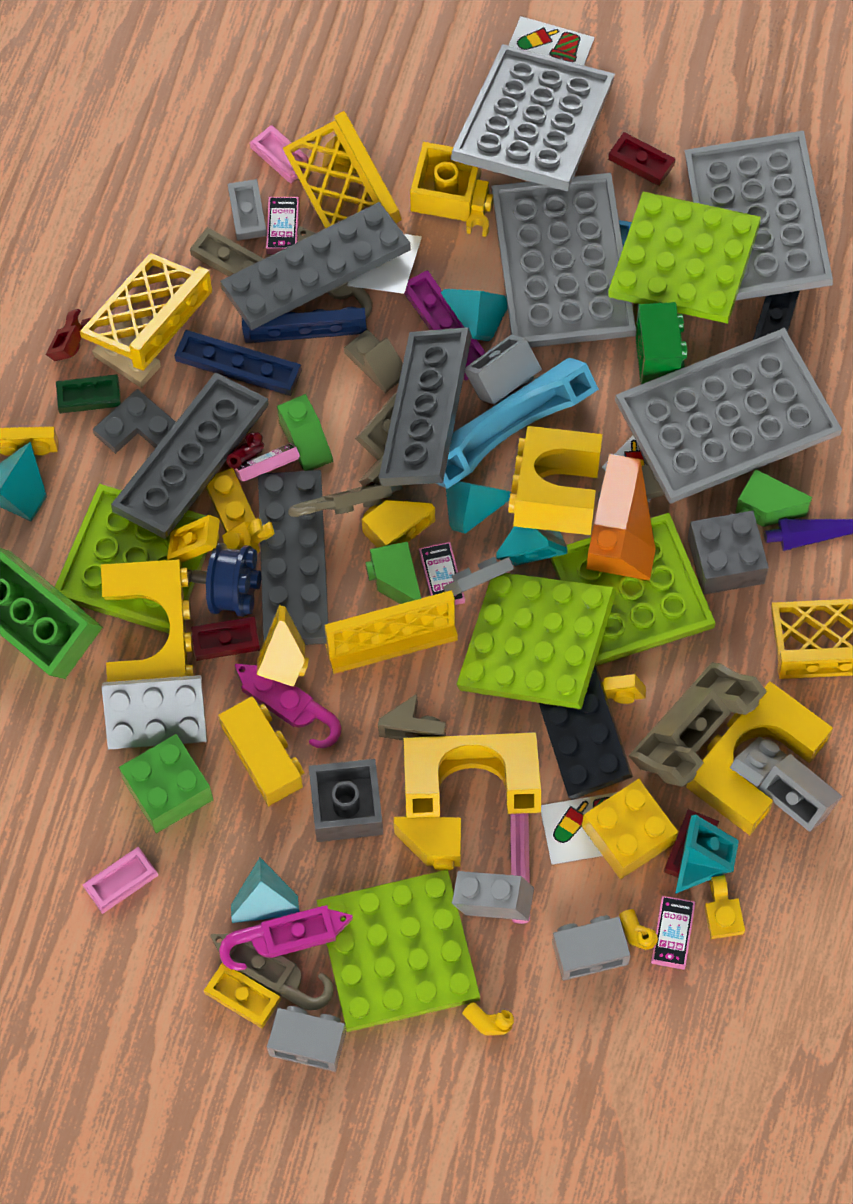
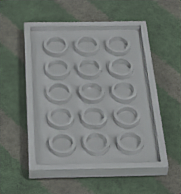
M502 44L452 149L451 160L516 177L524 181L542 184L554 189L568 191L609 95L615 74Z
M804 131L685 150L693 202L761 216V224L736 301L833 285Z
M612 174L575 176L568 191L554 189L531 181L493 185V205L511 335L526 338L531 348L636 336L632 302L610 298L608 294L623 250Z
M785 328L615 396L617 406L670 504L839 436L842 431L841 426Z

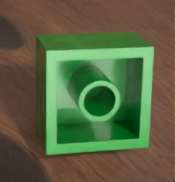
M676 302L639 304L635 341L640 385L685 367L684 360H687V343L682 341L681 333L684 332L683 314L677 313Z

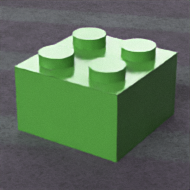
M177 734L119 767L125 785L156 834L213 801L208 782Z

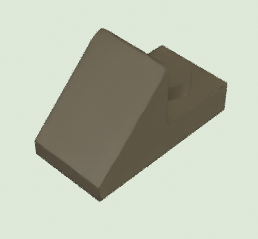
M367 329L344 347L345 354L383 392H388L399 383L403 362L388 338L380 342Z
M416 694L379 718V737L403 740V738L446 736V722H440L439 719L431 716H423L421 719L416 718L418 706Z

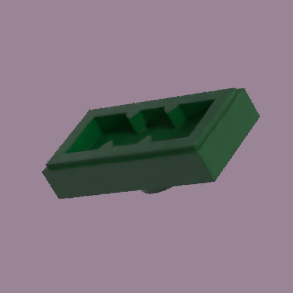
M118 374L56 381L59 414L113 408L121 404Z

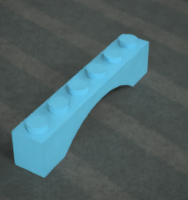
M570 357L453 432L443 483L436 484L448 489L471 474L491 450L515 432L545 416L575 406L599 390L587 363Z

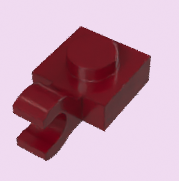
M80 309L71 310L67 314L64 327L57 330L46 352V355L53 361L72 358L79 351L80 330L91 319H83L80 324L78 321Z

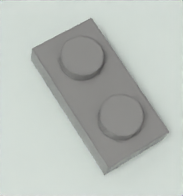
M257 179L229 183L228 191L237 241L267 236Z
M492 557L477 564L480 570L471 573L470 569L467 568L452 575L454 582L443 588L445 592L452 590L453 596L513 570V565L509 557L497 562L495 557Z
M759 736L735 758L730 768L758 787L765 780L774 765L783 760L787 754L781 751L773 741Z

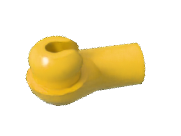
M634 909L623 911L618 915L630 945L643 950H649L657 944L658 937L656 932L639 924Z
M475 1002L470 1003L462 1012L468 1021L483 1035H504L512 1029L514 1023V1016L511 1012L502 1010L501 1013L487 1015Z

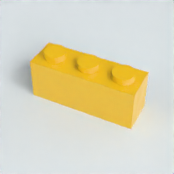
M252 696L218 714L222 730L268 806L303 788L301 776L305 774L296 757L290 758L285 750L288 748L286 739L280 730L274 732L269 724L272 721V717L264 704L258 705Z

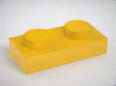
M54 427L0 428V454L10 456L29 442H31L35 455L58 452V438Z
M230 468L217 473L206 486V489L227 533L241 523H250L256 518L234 469Z
M207 515L173 530L170 533L167 560L179 559L183 563L216 549L219 541L220 519Z
M223 962L204 989V993L262 1029L281 1001L279 995L239 971L229 969Z

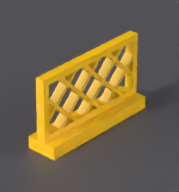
M345 110L335 115L334 121L282 147L325 229L336 224L338 220L342 221L348 218L340 215L344 201L358 204L357 213L362 211L364 206L370 207L380 202L395 223L402 221L398 207ZM334 131L338 138L335 149L320 146L322 137ZM341 145L345 152L340 151ZM302 147L312 150L308 163L295 160L292 153ZM317 152L332 155L328 169L313 165ZM337 157L350 160L351 166L348 174L333 171ZM300 168L306 169L304 175ZM311 171L325 174L321 188L308 184L307 181ZM354 171H356L358 177L353 176ZM331 176L346 180L341 194L326 190ZM351 182L364 186L365 190L361 199L346 195ZM314 193L319 194L318 199H316ZM324 195L339 199L335 213L322 210L321 204ZM368 195H369L370 199L372 200V202L366 201ZM327 217H328V218H332L331 225H330V223H329Z
M150 253L80 330L81 338L132 359L133 367L144 371L213 292L209 270L198 266L193 271ZM153 265L164 269L162 273L146 275V272ZM181 277L187 279L183 284L172 286L170 281ZM167 281L168 287L150 291L149 284ZM146 286L147 292L129 295V291L132 288ZM171 296L166 304L154 306L153 299ZM149 300L151 307L133 310L132 304ZM128 305V312L111 315L115 307ZM153 315L154 318L148 324L136 325L135 319ZM132 320L133 327L115 330V323ZM111 325L112 331L101 334L94 332L97 327ZM136 335V338L129 347L119 343L117 340Z
M452 590L324 625L326 635L325 648L333 674L458 640L455 628V599Z
M853 599L772 602L771 613L778 656L777 669L779 679L853 676V645L847 642L853 636V621L843 615L847 610L853 609ZM815 611H825L832 617L823 625L811 617V615ZM792 612L799 619L790 626L780 619V613ZM837 620L850 629L842 638L829 629ZM804 622L818 630L810 639L797 631ZM822 635H825L835 642L836 645L833 648L822 649L815 642ZM792 636L804 646L800 650H785L784 643Z

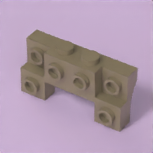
M712 662L631 752L629 757L640 770L657 773L665 783L683 787L695 778L696 771L704 763L696 754L700 747L731 712L747 715V713L753 711L759 705V700L767 691L756 677L739 674L720 663Z

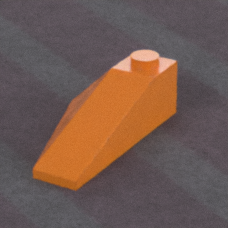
M609 454L589 545L586 569L650 581L656 548L641 460Z

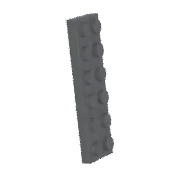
M378 202L221 280V288L248 327L253 330L410 251L411 244L381 203Z
M468 327L409 332L379 474L382 486L443 483L472 337Z
M215 372L111 504L112 512L166 540L226 462L228 455L236 449L266 410L268 398Z
M321 470L264 473L258 476L259 519H261L262 526L272 522L275 533L272 537L260 542L264 642L277 609L281 605L286 607L305 645L326 644L324 625L328 624L323 510L298 517H291L288 514L291 506L322 497Z

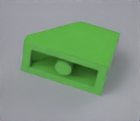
M306 394L278 405L279 424L288 442L297 447L300 455L298 461L303 471H312L333 462V457L320 421Z
M755 469L738 498L735 513L754 511L757 524L765 527L777 524L779 519L805 517L809 512L813 497Z
M408 541L370 549L371 561L365 562L369 581L375 580L378 592L399 604L421 599Z

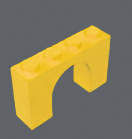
M527 426L526 437L519 438L518 454L516 456L515 472L509 499L508 513H514V527L591 535L596 490L551 484L542 478L555 474L598 478L603 434Z
M179 559L101 564L102 597L105 600L137 598L152 600L165 609L170 623L169 636L165 645L152 657L143 660L106 662L107 682L194 676L193 665H188L187 652L193 651L192 633L186 632L185 620L191 619L190 600H184L183 587H189L188 568H182V563Z
M771 681L764 687L767 692L759 700V705L753 711L747 713V715L735 713L727 724V727H729L728 731L723 736L718 734L714 737L707 747L709 753L702 760L704 762L703 765L696 771L695 778L687 783L686 787L749 836L770 812L774 800L730 768L734 761L733 753L736 748L748 739L759 736L769 737L780 741L810 763L829 741L833 731L832 726Z
M536 733L403 738L406 818L440 817L439 788L442 781L450 774L468 768L490 771L502 780L506 790L507 814L541 813V782Z

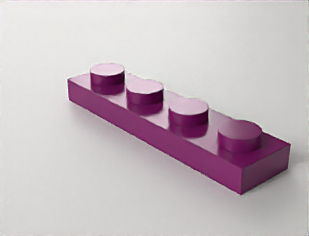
M428 270L408 280L404 294L429 330L464 328L442 296L441 288ZM471 338L466 367L486 353L477 339ZM464 373L463 378L465 381L469 380L466 373Z

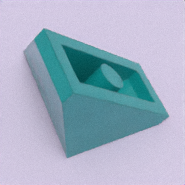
M444 289L441 292L464 328H469L472 339L489 342L493 338L508 309L506 296L476 290Z
M29 442L0 462V507L32 521L45 501L47 494L31 442Z
M458 481L446 489L449 526L454 531L466 534L508 502L511 491Z
M513 527L496 552V559L503 560L509 557L512 565L518 566L567 554V546L561 532Z
M692 815L687 829L675 894L711 880V877L733 872L739 840L701 817Z
M261 857L257 860L231 903L232 923L278 918L300 912L298 895Z

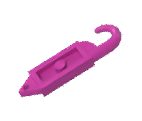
M235 664V669L242 683V692L249 697L253 696L256 702L264 704L269 711L292 727H305L317 718L330 728V735L327 739L320 741L310 739V745L316 748H327L338 741L341 735L340 721L333 713L315 702L311 696L295 685L293 687L258 676L257 665Z
M325 905L264 921L260 925L228 934L221 942L219 948L220 959L229 969L240 971L245 970L247 965L245 963H236L230 957L231 948L238 944L251 941L258 954L263 957L273 958L336 941V935L353 920V916L328 909V906ZM345 918L346 921L342 922L340 919Z

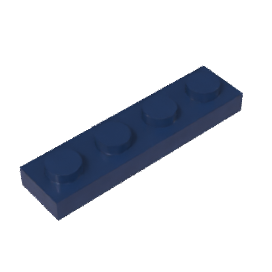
M345 307L342 310L327 311L316 309L305 313L287 312L253 330L248 327L242 318V330L245 344L358 335L367 330L365 308Z
M185 330L174 355L177 362L209 372H216L220 375L288 396L292 395L302 371L301 364L189 330Z

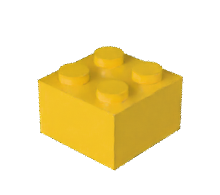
M423 142L410 190L411 212L467 221L471 214V204L477 179L480 180L482 168L452 161L453 147Z
M639 778L585 813L581 826L620 880L674 845L678 835L675 826Z

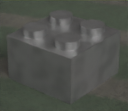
M754 511L690 522L688 542L699 585L704 595L765 584L769 567Z
M375 759L309 766L317 842L383 835Z

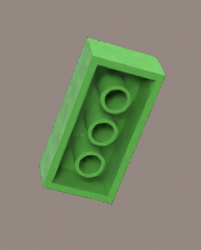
M0 548V635L49 676L66 679L103 626L15 554Z

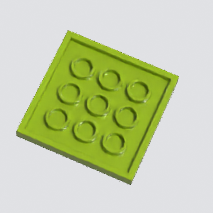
M643 191L608 290L609 297L637 304L676 302L677 313L728 324L761 224V216Z
M99 484L55 588L77 606L169 634L170 623L165 609L158 603L143 598L105 600L102 597L101 564L167 560L170 535L165 540L112 512L111 504L122 490ZM188 510L173 530L206 515ZM207 552L183 562L182 568L187 567L192 571L201 570ZM189 582V587H183L184 600L189 599L195 583Z
M670 513L650 518L656 548L650 581L586 569L591 537L567 544V554L550 558L558 580L613 587L616 592L597 655V666L715 628V620Z
M504 573L490 579L456 684L458 689L465 692L581 709L616 596L614 588Z
M448 869L316 900L318 907L327 905L328 909L353 916V920L336 935V941L326 943L347 1032L480 1001V993L459 911L452 904L454 891ZM341 918L340 921L344 922L346 919Z

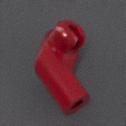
M258 432L248 433L245 437L246 443L228 455L226 460L228 466L236 469L262 452L265 445L262 442L263 436Z

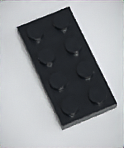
M595 662L581 709L539 703L568 797L571 800L633 777Z

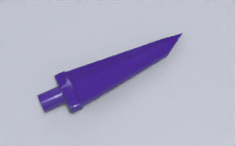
M779 519V529L765 530L764 539L766 543L781 541L783 551L791 550L792 548L853 534V519Z

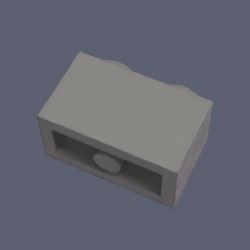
M510 335L465 368V373L480 400L498 404L509 397L510 392L517 387L530 383L534 379V375L541 371L542 368L526 338Z
M791 754L774 765L758 788L809 832L826 820L842 798L841 794Z
M458 871L452 904L468 916L529 921L534 887L522 876Z
M608 915L592 919L590 921L591 924L579 927L575 923L559 927L557 929L558 932L553 933L552 945L562 981L629 964L630 952L620 917L610 919Z
M288 1006L287 1010L278 1008L267 1045L268 1054L271 1057L336 1072L346 1035L345 1023H340L341 1020L338 1017L329 1014H321L320 1018L307 1015L306 1010L295 1006Z

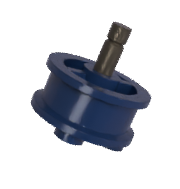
M217 543L216 549H213L210 555L207 571H192L188 569L189 582L206 584V601L210 613L219 614L222 610L235 611L237 616L241 617L252 614L254 609L255 589H260L262 580L261 571L256 570L257 550L248 545H244L241 550L228 549L226 544Z

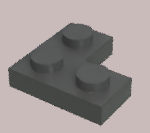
M136 389L93 428V433L114 453H117L137 434L141 435L156 448L176 421L141 391Z

